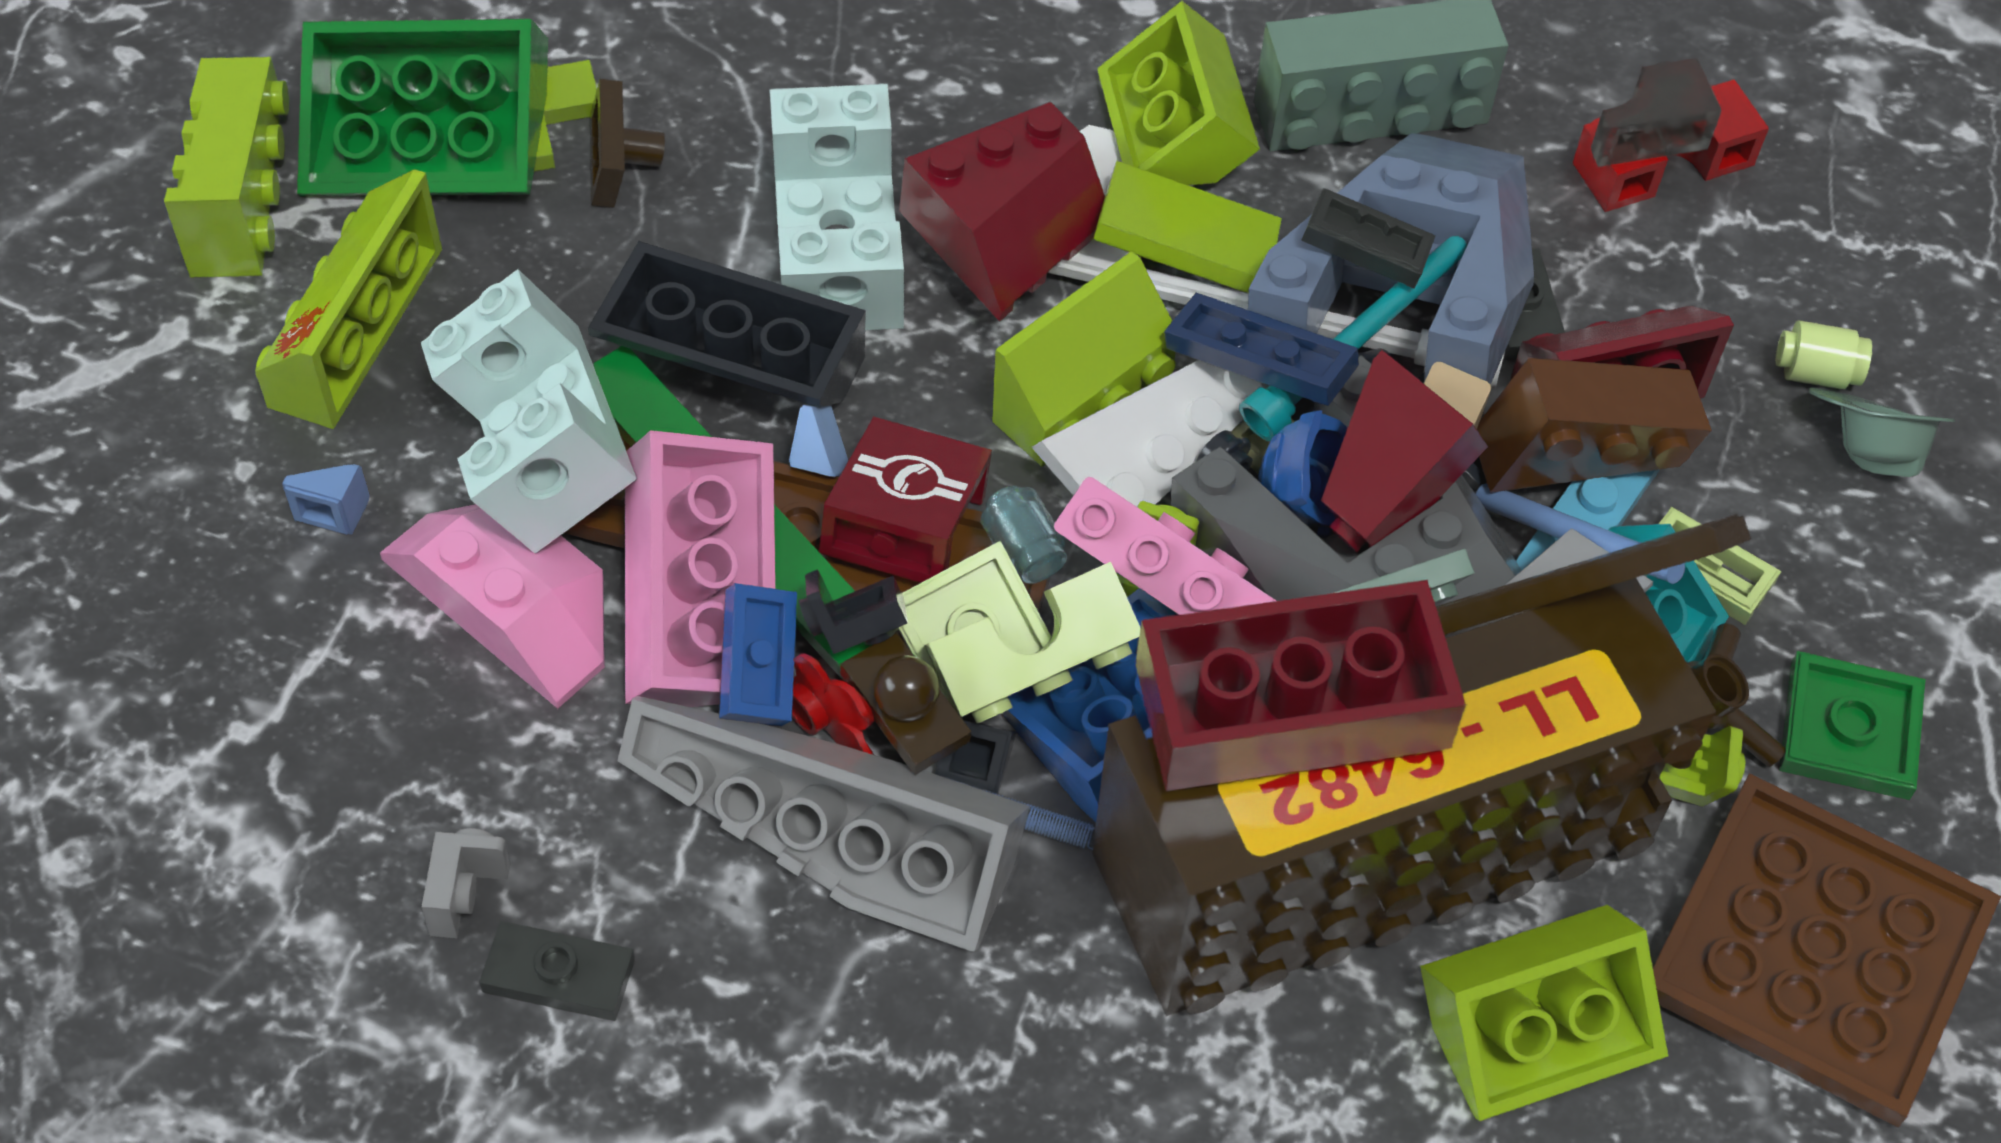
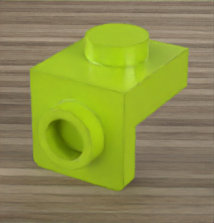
M1728 726L1713 735L1705 734L1702 739L1703 744L1701 748L1696 752L1691 766L1686 769H1677L1670 764H1666L1660 779L1672 798L1704 807L1734 792L1741 782L1745 771V757L1741 753L1743 731Z

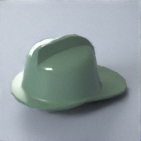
M1809 388L1810 394L1841 405L1843 444L1847 453L1862 469L1877 474L1904 477L1919 475L1930 453L1939 423L1941 421L1955 422L1953 418L1913 415L1860 397L1826 389Z

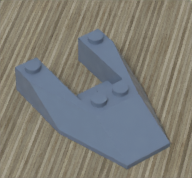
M1411 133L1382 154L1337 193L1436 235L1429 254L1449 237L1459 236L1466 241L1467 248L1462 259L1416 298L1440 305L1428 332L1424 382L1432 365L1435 362H1442L1487 381L1491 385L1534 281L1524 157ZM1310 215L1268 251L1249 287L1248 310L1317 334L1342 282L1387 292L1397 281L1364 267L1357 266L1348 260L1301 241L1310 220Z

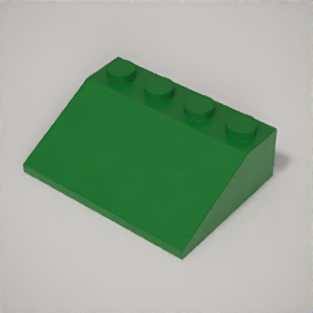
M532 19L303 22L297 194L300 196H367L369 191L415 169L426 173L430 195H530L547 97L548 37Z

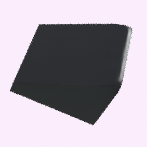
M962 718L972 732L970 742L939 760L935 774L998 795L1014 745L1016 731L981 722L976 724L975 721Z

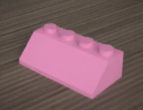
M650 430L626 451L637 479L625 487V704H631L632 698L640 696L687 707L720 704L725 591L734 583L775 589L773 443Z

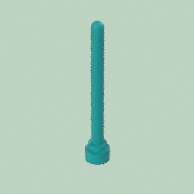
M1459 236L1449 237L1429 254L1415 289L1397 282L1333 339L1359 349L1462 259L1467 248L1466 241ZM1269 386L1267 389L1259 387L1239 404V411L1247 425L1259 437L1270 442L1272 437L1283 427L1292 423L1291 416L1296 412L1295 404L1303 397L1273 386Z

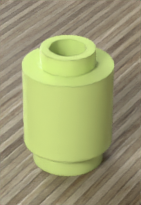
M1798 320L1792 331L1784 330L1781 333L1776 351V365L1784 367L1786 380L1838 389H1846L1849 384L1861 386L1867 377L1870 367L1872 341L1869 338L1859 337L1857 330Z

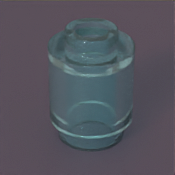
M1008 486L997 491L988 499L986 509L980 519L981 524L993 544L1001 541L1024 583L1031 584L1043 581L1063 567L1067 561V554L1063 549L1065 538L1054 529L1055 522L1035 489Z

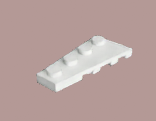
M1197 360L1032 446V448L1073 496L1087 477H1093L1136 507H1138L1140 501L1156 505L1172 489L1173 476L1195 463L1204 446L1216 434L1224 430L1231 432L1243 420L1239 411V404L1257 388L1267 389L1270 385Z

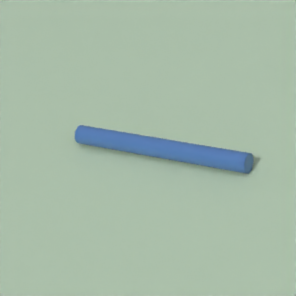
M1487 483L1481 485L1476 492V496L1485 509L1556 538H1561L1572 528L1609 553L1640 544L1637 541L1509 491L1490 493ZM1685 563L1653 572L1649 575L1674 584L1683 576Z

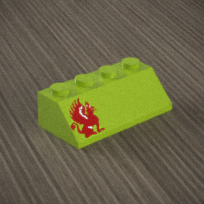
M414 169L369 191L358 210L351 212L347 216L342 227L341 237L329 256L325 255L319 260L314 271L313 281L302 299L294 301L290 306L285 318V325L272 346H266L259 355L255 372L267 408L334 430L442 251L425 172Z

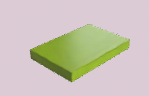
M1116 160L1093 239L1127 252L1133 251L1141 257L1249 294V287L1268 251L1278 242L1282 218Z

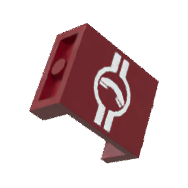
M873 416L824 503L819 553L921 583L948 569L953 535L969 502L982 505L985 499L992 450Z

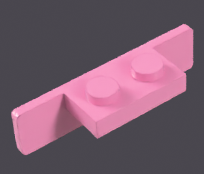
M1087 477L1054 524V529L1060 535L1103 564L1111 562L1115 572L1179 615L1276 601L1243 579L1249 569L1219 548H1216L1213 554L1209 556L1190 543L1195 533L1184 524L1165 512L1162 513L1158 521L1093 477Z

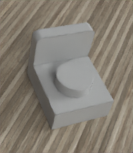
M473 828L462 829L456 833L435 832L422 902V910L430 936L457 938L461 914H472L477 887L476 877L508 878L510 862L503 838L494 837L487 831Z

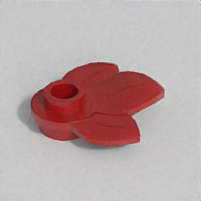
M799 654L793 660L796 676L793 678L792 718L810 735H816L824 729L830 734L836 744L874 755L865 741L862 730L867 729L874 722L873 712L863 696L856 688L845 681L830 680L828 674L816 658L807 654Z

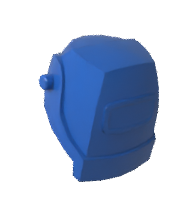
M1321 410L1302 414L1300 420L1283 427L1272 437L1261 462L1258 481L1309 528H1317V535L1319 537L1327 538L1333 532L1329 526L1336 518L1321 499L1348 427L1339 419L1322 414Z

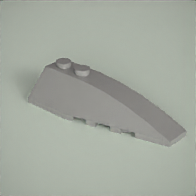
M640 696L632 698L617 760L685 805L691 806L695 804L722 821L721 828L743 841L749 838L778 857L776 863L793 874L799 876L803 873L832 891L829 897L848 909L972 952L979 948L1012 873L1030 809L1028 805L924 770L914 775L906 764L843 745L764 724L719 719L718 713Z

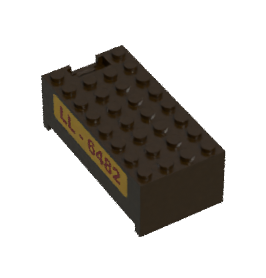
M1637 578L1546 604L1446 638L1466 703L1451 749L1166 791L1153 737L1146 738L1136 715L1110 723L1108 725L1092 855L1165 1015L1169 1016L1183 1010H1187L1189 1014L1205 1012L1220 1004L1227 994L1250 987L1252 991L1266 990L1279 984L1288 976L1289 972L1311 964L1317 969L1332 966L1345 959L1352 949L1374 941L1377 946L1393 944L1411 933L1413 927L1435 919L1439 924L1451 923L1467 915L1475 905L1496 897L1499 902H1509L1525 895L1534 887L1535 883L1555 876L1561 881L1570 880L1588 871L1596 861L1616 854L1619 859H1628L1648 849L1654 843V836L1672 802V798L1662 783L1660 775L1666 764L1683 762L1694 758L1696 752L1703 744L1702 739L1716 710Z

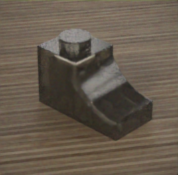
M1698 58L1675 62L1665 61L1655 65L1643 66L1632 99L1617 107L1602 110L1591 146V152L1598 167L1708 149L1722 109Z

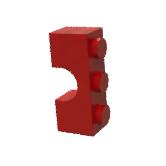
M1733 79L1713 86H1701L1690 93L1668 100L1651 101L1641 108L1612 117L1602 116L1583 126L1572 163L1604 212H1608L1655 197L1668 162L1666 155H1675L1688 160L1696 167L1705 181L1755 166L1769 127L1736 80Z

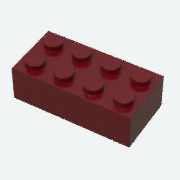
M1428 580L1146 619L1141 622L1136 669L1166 791L1451 749L1466 707Z

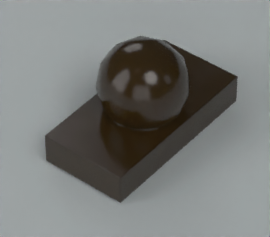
M897 632L889 639L866 648L840 664V675L846 683L856 688L867 701L873 712L874 721L914 775L970 742L972 732L940 691V683L934 668L922 658L915 657Z

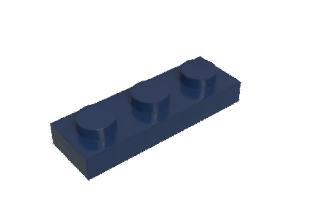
M1195 292L1164 331L1166 347L1169 350L1326 406L1330 405L1359 366L1357 347Z

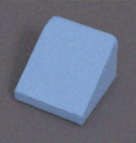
M807 404L800 407L789 458L791 467L832 477L841 475L848 462V458L831 405L819 408Z

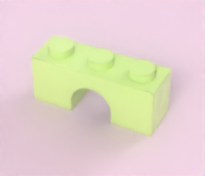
M1111 562L1044 591L1054 616V630L1049 642L1036 653L1023 654L1008 648L998 636L990 616L924 645L949 702L960 717L972 713L976 724L1013 708L1008 696L1032 685L1036 696H1039L1071 682L1073 679L1068 669L1092 658L1096 669H1099L1132 654L1128 642L1140 636L1141 628Z

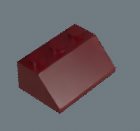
M1686 306L1667 311L1655 309L1642 316L1616 322L1599 321L1586 328L1560 334L1543 333L1530 340L1521 342L1511 380L1528 358L1690 370L1700 399L1705 398L1734 324L1729 315L1694 306Z

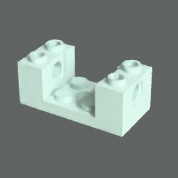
M873 84L770 89L781 284L866 310L865 330L904 328V265L900 221L895 219L888 85ZM835 224L849 227L848 229L824 230L826 227Z
M518 269L500 283L488 287L479 299L451 320L439 324L430 336L421 342L432 380L480 421L485 437L477 440L467 452L457 458L470 500L535 554L637 479L578 325Z

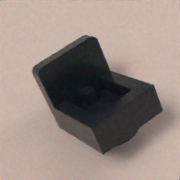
M818 569L805 574L807 597L799 600L803 617L814 637L824 633L833 654L862 642L865 645L878 644L893 636L900 626L908 624L904 597L894 575L833 600Z

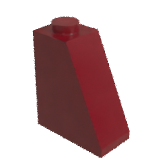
M1383 350L1372 361L1321 499L1336 518L1329 526L1330 529L1355 552H1358L1364 545L1369 548L1434 505L1488 447L1472 422Z

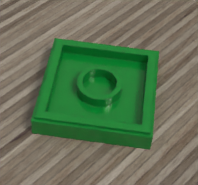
M1797 651L1790 667L1782 738L1785 753L1780 759L1779 771L1910 800L1917 790L1926 679Z

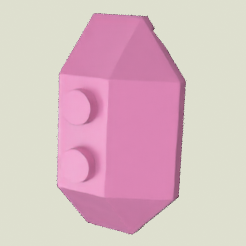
M475 504L426 514L380 552L381 559L557 709L605 668L603 569L561 535L535 554Z

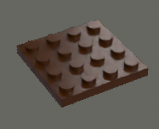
M1749 773L1653 966L1659 1005L1899 1128L1910 1112L2001 896Z

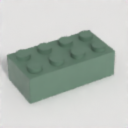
M1442 0L1266 22L1254 103L1269 151L1305 149L1317 145L1359 142L1371 138L1402 134L1410 135L1411 133L1417 134L1425 131L1456 127L1468 128L1474 125L1487 124L1508 50V43L1492 1Z

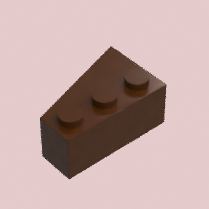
M1528 358L1482 417L1477 427V431L1488 446L1479 456L1490 493L1680 467L1712 431L1690 370Z

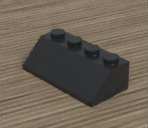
M638 241L588 326L589 336L821 408L844 400L865 359L866 310Z

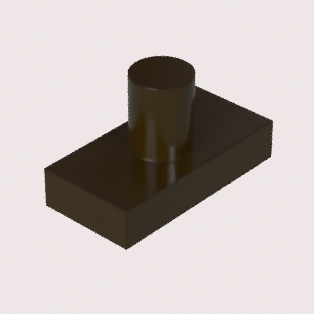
M599 79L590 114L591 205L614 208L625 172V163L661 167L664 156L665 135L664 132L624 128L623 81Z

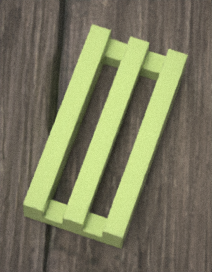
M1673 507L1670 508L1659 523L1671 524L1675 532L1701 525ZM1739 546L1694 560L1727 614L1744 625L1749 621L1754 610L1762 603L1767 592L1772 589L1781 573L1780 570ZM1724 564L1728 566L1729 568L1733 569L1734 571L1738 572L1744 577L1755 582L1756 585L1754 586L1750 584L1749 582L1745 581L1744 579L1740 578L1734 573L1723 568L1722 565Z

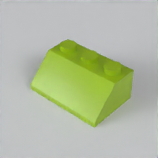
M1183 1L1179 2L1097 68L1123 163L1186 185L1209 184L1218 182L1260 150L1225 35Z
M1133 251L1129 252L996 348L992 422L1041 467L1046 464L1033 450L1032 446L1172 374L1175 369L1176 352L1167 349L1164 332L1172 322V319L1140 257Z
M1607 904L1420 966L1432 1028L1473 1116L1479 1121L1668 1057L1646 929Z

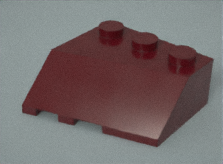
M1050 101L904 158L899 212L998 321L1001 322L1013 311L1014 302L1027 290L1031 293L1037 290L1046 282L1047 272L1061 260L1069 261L1093 240L1105 194L1085 136Z

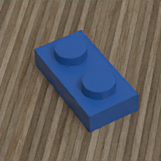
M734 583L726 589L719 719L784 726L792 721L797 592Z

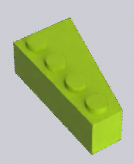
M271 57L201 58L190 98L193 120L184 121L181 133L185 155H176L172 167L173 177L178 179V188H167L164 203L190 277L262 276L265 252H272L275 245L274 223L272 217L269 216L270 205H278L280 198L279 178L277 171L274 170L275 160H283L284 134L282 126L279 125V117L286 116L289 112L288 86L285 80H277Z

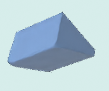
M355 464L289 475L285 477L282 483L294 520L346 535L353 534L369 502V492L362 467Z

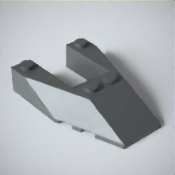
M1363 356L1358 357L1359 366L1330 405L1326 406L1314 401L1313 411L1322 410V414L1339 419L1347 427L1349 426L1371 367V363ZM1221 446L1172 477L1171 506L1199 520L1195 546L1209 556L1213 554L1216 548H1219L1249 569L1243 579L1276 601L1334 593L1464 548L1467 551L1474 574L1455 585L1458 596L1435 606L1506 585L1521 572L1519 565L1485 507L1462 475L1434 505L1369 548L1364 545L1358 552L1350 548L1335 533L1322 540Z

